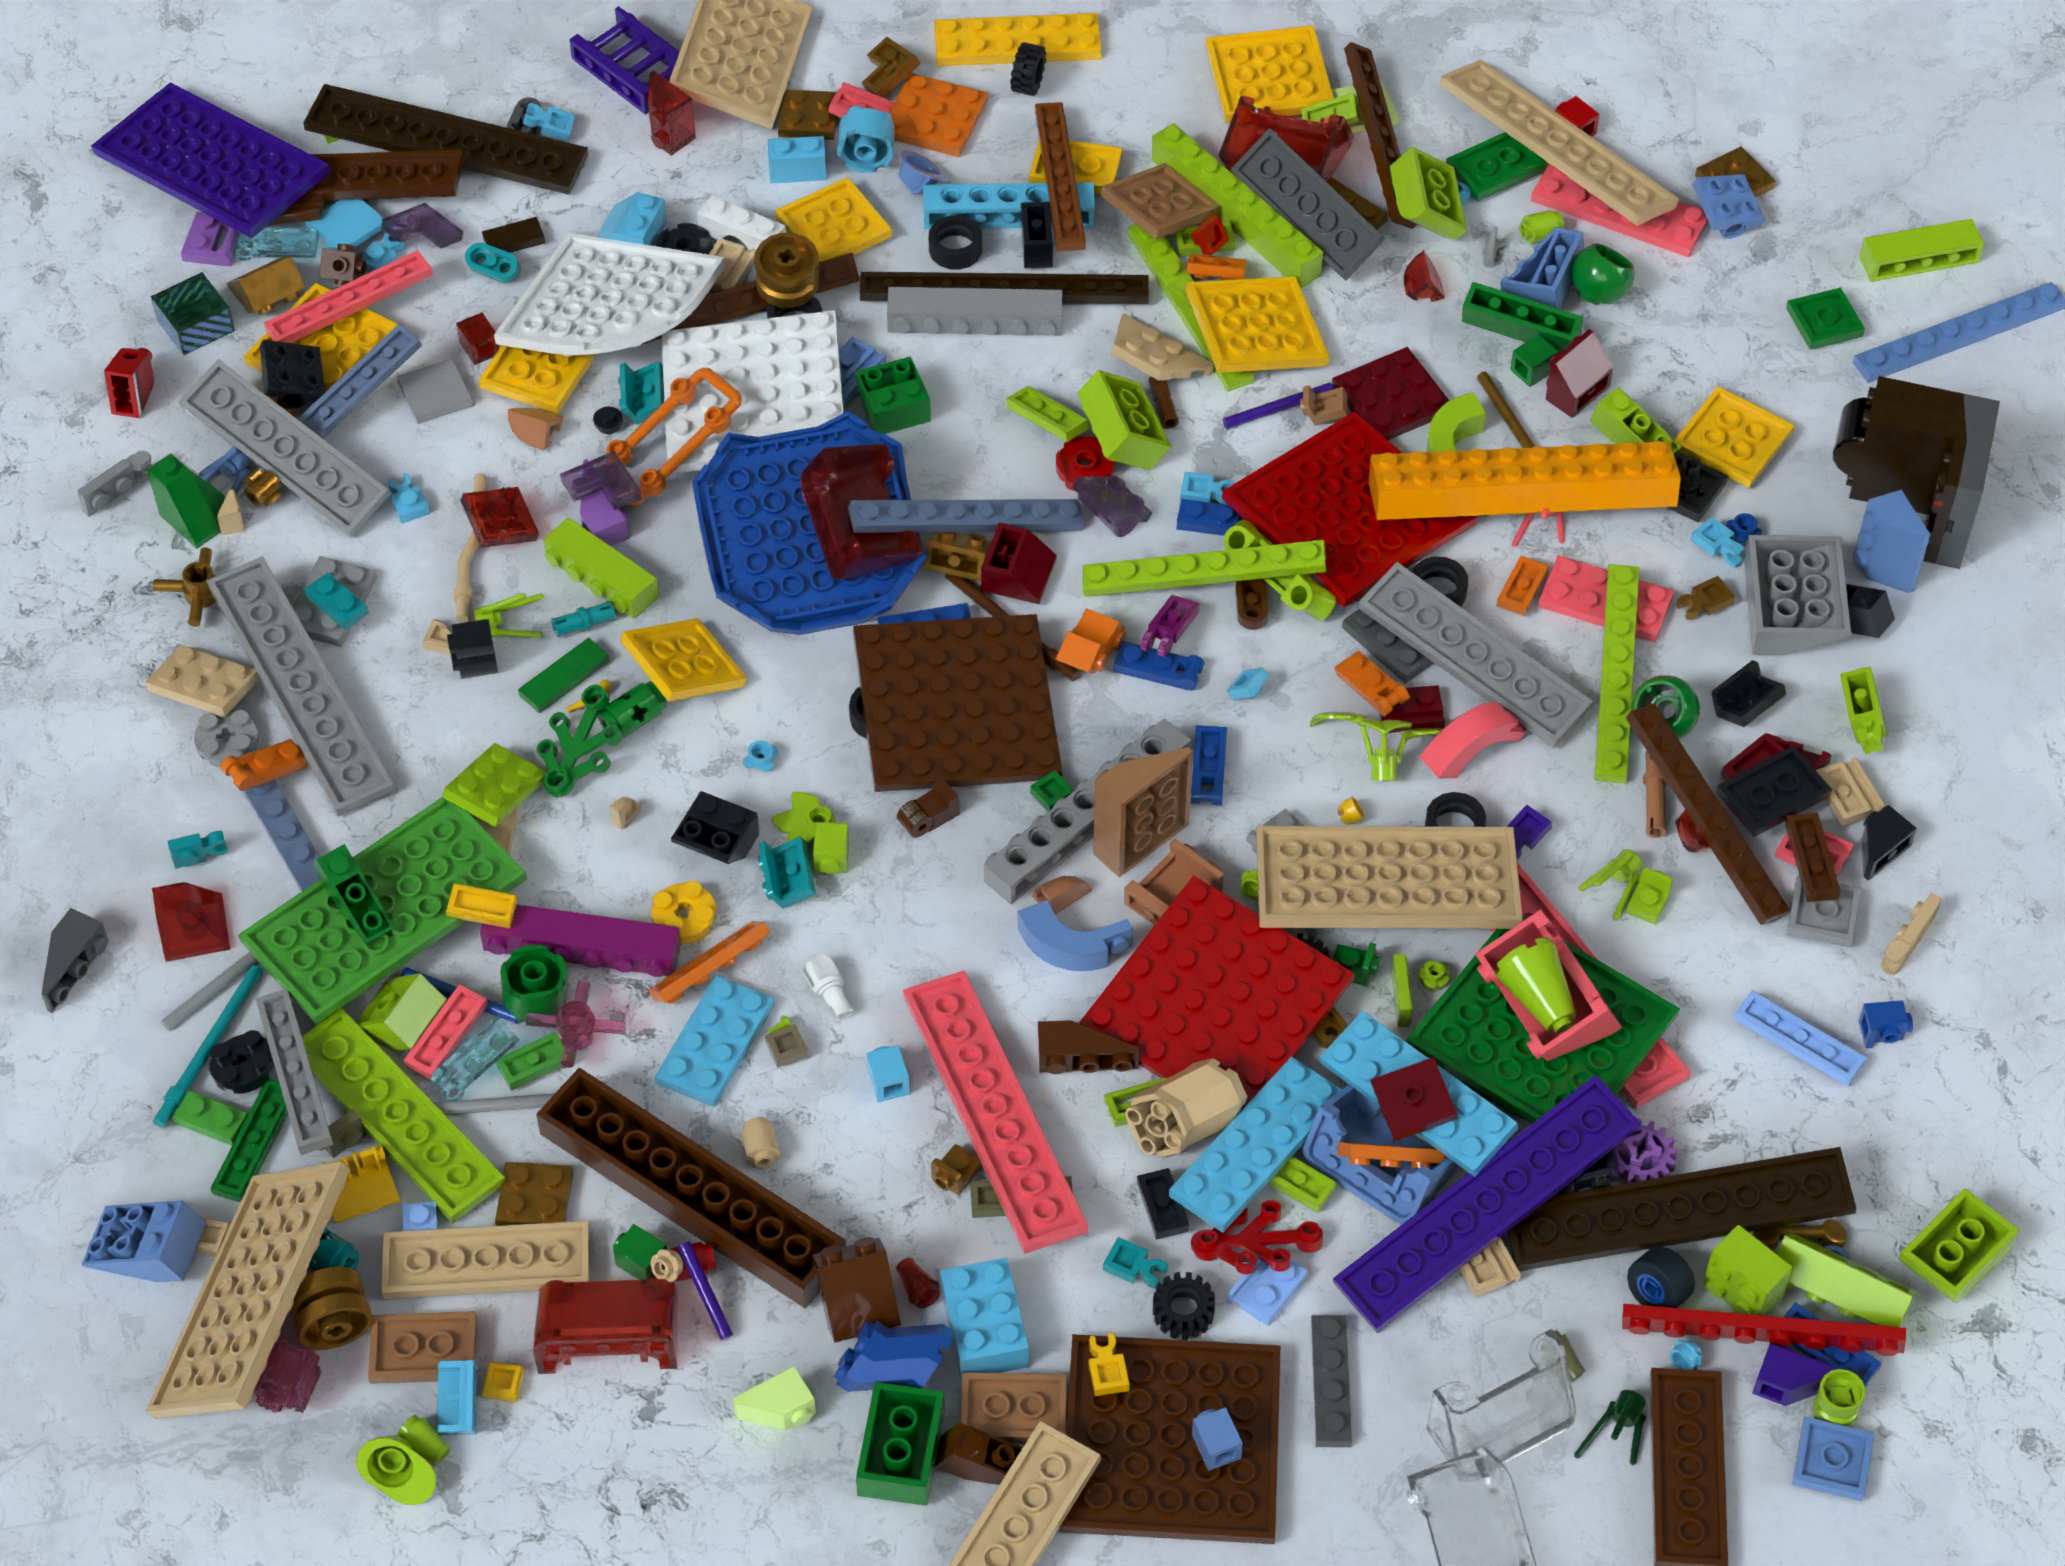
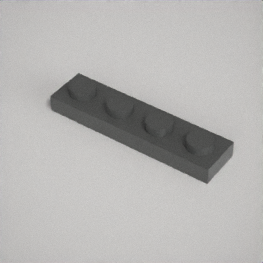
M1311 1315L1316 1447H1351L1346 1315Z

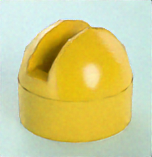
M1353 796L1344 800L1338 807V815H1341L1340 820L1345 824H1354L1365 818L1359 803Z

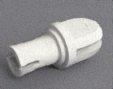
M814 954L809 957L804 965L803 972L816 997L825 1000L835 1021L848 1018L854 1010L843 994L841 988L844 980L834 962L824 954Z

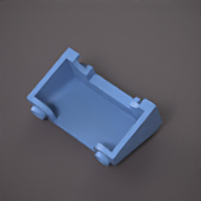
M1348 1084L1319 1107L1303 1146L1304 1157L1312 1167L1395 1222L1403 1224L1428 1205L1459 1165L1447 1156H1445L1444 1161L1441 1163H1432L1431 1169L1424 1165L1419 1169L1411 1168V1161H1401V1167L1380 1166L1381 1159H1370V1165L1349 1164L1350 1157L1337 1156L1338 1142L1429 1148L1412 1136L1394 1142L1385 1118L1378 1114L1380 1107Z

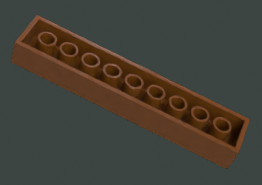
M580 1067L536 1114L540 1135L704 1243H711L713 1249L805 1309L820 1292L812 1255L821 1253L823 1249L830 1246H846L844 1238Z

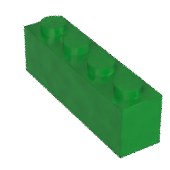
M1472 282L1462 307V322L1522 342H1527L1535 336L1541 335L1547 342L1552 343L1559 352L1565 350L1576 336H1581L1582 316L1476 282Z

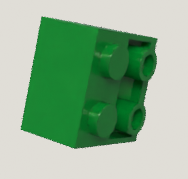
M911 356L855 371L865 415L871 429L879 434H888L931 422L930 397Z

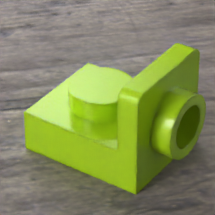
M1644 867L1639 883L1627 905L1626 913L1656 925L1670 896L1673 878L1659 870Z

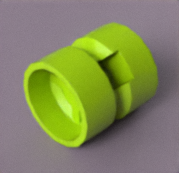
M1843 1369L1832 1370L1824 1375L1813 1402L1812 1413L1814 1418L1852 1427L1858 1418L1860 1408L1865 1399L1866 1388L1863 1381L1857 1374Z

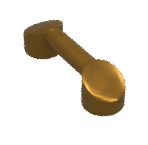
M1833 1219L1825 1220L1822 1225L1780 1226L1757 1230L1752 1233V1236L1772 1251L1776 1250L1779 1240H1783L1789 1231L1805 1239H1819L1822 1247L1834 1245L1843 1248L1848 1236L1843 1225Z

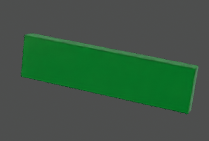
M269 1079L262 1086L210 1188L213 1195L241 1202L252 1176L258 1175L288 1115L278 1081Z

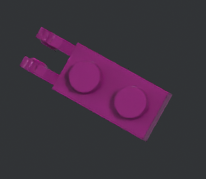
M1171 595L1149 623L1148 629L1141 640V650L1148 652L1152 648L1155 638H1159L1162 641L1158 647V655L1166 657L1170 653L1173 643H1177L1198 615L1200 603Z

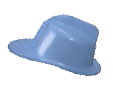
M908 150L902 151L900 154L902 163L899 169V178L912 194H920L923 192V185L936 184L938 181L950 184L951 180L941 173L939 168L926 157Z

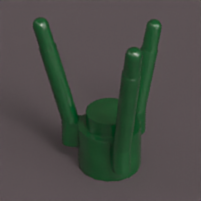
M1622 1390L1617 1401L1609 1403L1606 1412L1580 1444V1447L1574 1453V1457L1580 1458L1613 1416L1616 1422L1611 1435L1613 1440L1618 1439L1623 1427L1635 1425L1630 1455V1464L1635 1465L1637 1463L1642 1427L1646 1420V1415L1642 1413L1646 1404L1643 1396L1632 1390Z

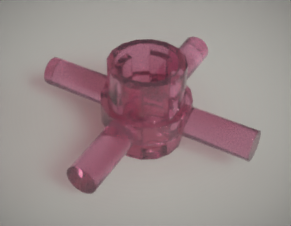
M586 980L578 981L574 1001L565 1003L560 1008L558 1015L527 1013L526 1026L557 1029L564 1045L561 1065L566 1068L574 1066L577 1050L587 1048L592 1043L594 1032L624 1035L626 1030V1022L595 1019L593 1012L587 1005L591 984Z

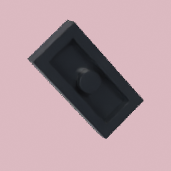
M1166 1168L1138 1175L1136 1183L1156 1240L1189 1232V1224L1183 1206L1169 1197V1189L1175 1184L1170 1169Z

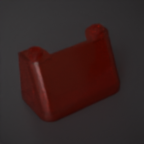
M1240 96L1218 154L1225 168L1232 172L1231 169L1270 128L1326 182L1329 181L1351 148L1354 140V134L1343 116L1331 114L1328 121L1326 118H1321L1318 123L1275 114L1267 106L1264 109L1257 108L1253 105L1255 102L1254 98Z
M887 444L823 448L802 472V492L828 570L835 580L850 579L914 561L923 553L921 539L912 530L880 533H854L848 510L851 500H891L885 481L894 469V460L889 453Z
M656 1277L647 1280L568 1283L552 1280L547 1282L546 1285L539 1289L533 1337V1352L538 1374H555L557 1363L564 1360V1365H571L572 1357L640 1354L641 1362H648V1356L657 1359L660 1362V1369H677L678 1291L676 1284L665 1279H657Z

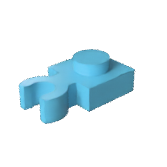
M528 104L526 110L528 114H525L523 120L524 125L528 127L540 126L542 127L541 134L565 142L568 141L575 114L548 106L546 112L537 104Z
M390 230L384 234L381 244L373 241L363 251V259H366V271L372 272L397 260V253L402 252L406 247L405 237L402 236L399 240L393 242L394 235L393 231Z
M1185 472L1180 502L1181 499L1210 503L1211 499H1214L1220 504L1228 505L1222 499V492L1233 485L1234 482L1231 480L1214 482V475Z
M403 473L404 483L395 484L392 478L388 479L389 490L392 493L390 495L391 502L402 524L430 514L429 506L419 486L412 487L411 478L408 473Z

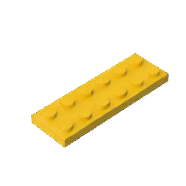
M1098 13L934 20L937 66L1013 63L1016 52L1018 53V47L1022 42L1044 46L1047 54L1045 57L1046 62L1101 60Z

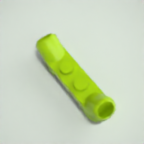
M1249 520L1237 522L1226 531L1224 536L1226 550L1273 545ZM1307 574L1263 578L1282 595L1280 599L1290 608L1303 611L1318 621L1325 620L1336 606V596L1320 586Z

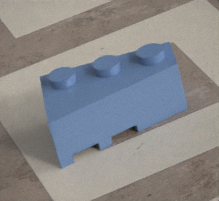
M1555 227L1534 248V253L1526 261L1522 259L1517 264V270L1509 277L1505 276L1500 281L1501 291L1561 309L1573 284L1571 279L1572 265L1577 255L1584 249L1583 232Z

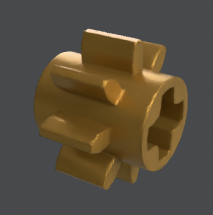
M258 469L244 479V482L248 485L244 489V493L256 506L264 503L268 507L281 497V494L277 491L281 487V482L269 470H265L262 473Z

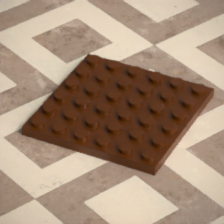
M1037 614L853 626V639L874 792L933 788L932 784L941 778L950 787L1038 781L1054 770L1062 777L1063 772Z
M1072 1334L1066 1436L1099 1453L1101 1461L1062 1522L1060 1532L1275 1544L1281 1346L1115 1337L1116 1350L1113 1355L1123 1353L1130 1384L1129 1391L1095 1396L1088 1366L1089 1359L1095 1357L1089 1350L1090 1336H1095L1096 1344L1100 1347H1105L1108 1345V1336ZM1226 1407L1243 1443L1241 1459L1208 1471L1192 1436L1193 1419L1206 1410L1214 1409L1217 1411Z

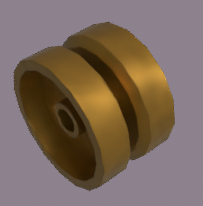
M785 232L771 235L760 243L755 253L756 288L759 295L767 303L779 308H794L804 305L814 297L819 286V254L815 245L802 235Z
M348 1267L320 1269L307 1274L300 1283L290 1313L295 1319L294 1327L298 1340L304 1347L313 1350L341 1347L357 1340L372 1326L373 1315L369 1302L364 1297L365 1289L361 1276L356 1270Z

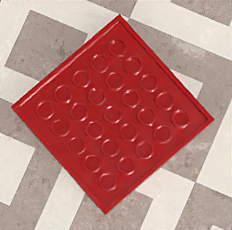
M1355 411L1222 492V499L1245 520L1251 521L1258 531L1273 545L1324 540L1326 546V572L1307 575L1335 595L1336 601L1343 608L1367 594L1396 562L1405 568L1410 567L1475 526L1477 516L1377 520L1369 487L1371 455L1383 453L1400 454L1402 452Z
M1193 875L1079 1023L1139 1047V1065L1159 1078H1169L1185 1070L1195 1062L1208 1059L1217 1060L1221 1063L1218 1067L1225 1071L1228 1068L1235 1071L1247 1094L1246 1102L1240 1110L1242 1111L1291 1056L1296 1058L1353 982L1355 976L1347 968L1283 929L1260 928L1259 915Z

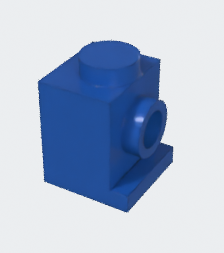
M1903 1000L1864 1003L1859 1018V1025L1866 1049L1872 1048L1874 1042L1894 1043L1898 1040H1903L1905 1033L1912 1032V1016L1910 1012L1906 1013Z

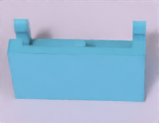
M474 1360L439 1361L436 1432L439 1435L476 1434L478 1364Z

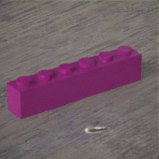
M518 904L516 905L510 929L482 923L480 930L483 950L493 954H511L514 950L523 946L542 945L548 947V951L555 955L557 953L561 955L565 963L583 964L590 968H612L625 973L631 971L647 973L654 977L669 976L675 972L682 945L679 927Z

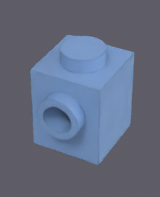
M1226 1407L1217 1411L1214 1409L1206 1410L1193 1419L1192 1436L1208 1471L1241 1459L1243 1443Z

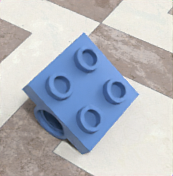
M1744 174L1697 177L1692 183L1712 230H1719L1724 239L1735 238L1743 234L1748 228L1760 227L1765 221Z

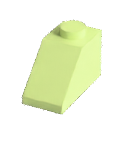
M795 1366L733 1398L734 1413L738 1420L781 1430H787L793 1426H802L809 1422L812 1416L816 1415L815 1398Z

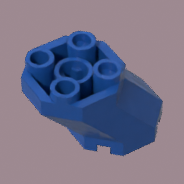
M868 1320L856 1337L858 1341L854 1348L848 1347L837 1364L839 1368L834 1375V1378L837 1379L836 1385L847 1392L873 1390L875 1382L923 1388L943 1359L940 1348L942 1346L947 1349L953 1341L954 1331L944 1324L888 1328L879 1321L873 1324Z

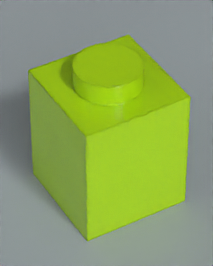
M816 822L813 851L815 872L826 874L847 873L848 823Z

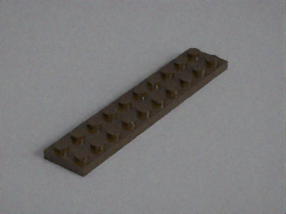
M328 84L323 85L303 122L304 130L392 152L463 150L465 156L463 169L568 195H570L588 157V147Z
M1841 1147L1556 1195L1515 1225L1508 1233L1515 1265L1519 1271L1646 1250L1658 1246L1664 1247L1727 1236L1737 1225H1740L1747 1232L1856 1214V1204Z

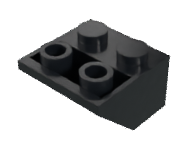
M700 791L671 837V842L726 864H731L744 859L758 838V814L742 806Z

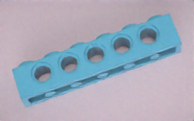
M1094 182L1076 183L1083 227H1094ZM1046 183L923 185L924 229H930L933 223L950 215H961L971 218L979 225L980 229L1021 228V203L1049 201Z

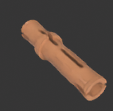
M1646 751V773L1643 775V784L1646 786V835L1652 838H1659V830L1662 837L1666 835L1665 786L1668 782L1648 751Z

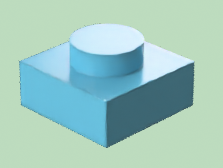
M1263 667L1243 670L1228 688L1227 692L1233 700L1252 699L1262 691V685L1270 676Z

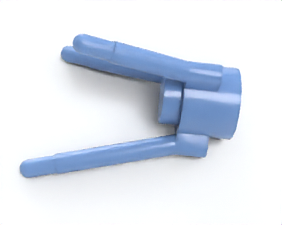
M232 447L224 456L200 471L199 476L209 480L219 471L228 478L237 476L231 490L237 493L243 480L250 474L246 468L250 464V459L239 449Z

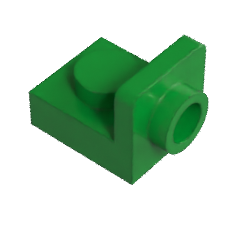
M1370 942L1367 951L1337 944L1333 961L1354 973L1355 979L1352 983L1367 986L1370 974L1375 976L1377 974L1380 956L1375 955V943Z

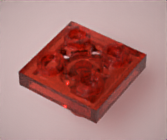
M503 487L495 490L463 493L460 502L481 548L537 540L539 535L538 529L519 487Z

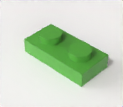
M556 1032L495 1059L497 1067L511 1091L571 1063L570 1056Z
M189 1090L174 1113L173 1120L177 1125L232 1146L248 1113Z

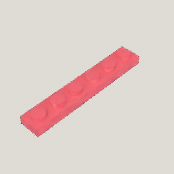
M416 250L264 322L265 330L273 341L292 343L433 276L432 267L422 254Z

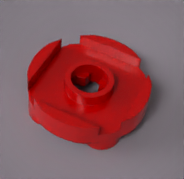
M1091 436L1075 437L1069 442H1065L1064 448L1060 452L1058 450L1056 454V472L1069 490L1094 489L1106 486L1112 480V475L1115 471V461H1110L1104 456L1097 438ZM1081 460H1087L1088 463H1092L1088 466L1080 465Z

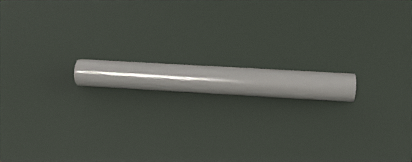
M248 952L161 1020L163 1026L168 1031L173 1029L247 971L252 965L257 963L258 960Z
M554 1094L433 1103L445 1115L542 1108Z

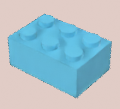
M1008 1258L940 1270V1289L948 1325L954 1331L952 1343L960 1379L962 1380V1372L1002 1373L1028 1368L1029 1347Z

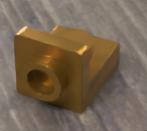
M955 1143L942 1160L935 1158L931 1162V1177L939 1188L945 1191L950 1190L959 1196L983 1166L978 1157Z

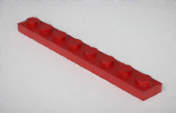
M1623 1304L1622 1329L1629 1330L1631 1333L1638 1335L1661 1332L1673 1338L1695 1335L1707 1341L1730 1338L1742 1344L1765 1341L1776 1346L1786 1347L1790 1344H1800L1812 1350H1822L1826 1347L1840 1348L1847 1353L1869 1350L1876 1351L1877 1354L1883 1356H1894L1897 1353H1904L1906 1343V1328Z

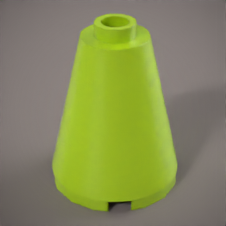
M1549 937L1535 939L1536 946L1528 949L1526 944H1523L1505 955L1497 963L1499 970H1494V973L1501 983L1548 1032L1555 1031L1558 1034L1567 1031L1574 1025L1573 1020L1577 1014L1556 945Z

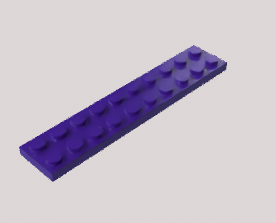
M1594 1075L1500 1148L1475 1177L1470 1173L1465 1175L1333 1278V1283L1376 1333L1380 1332L1640 1129L1641 1123L1600 1078Z

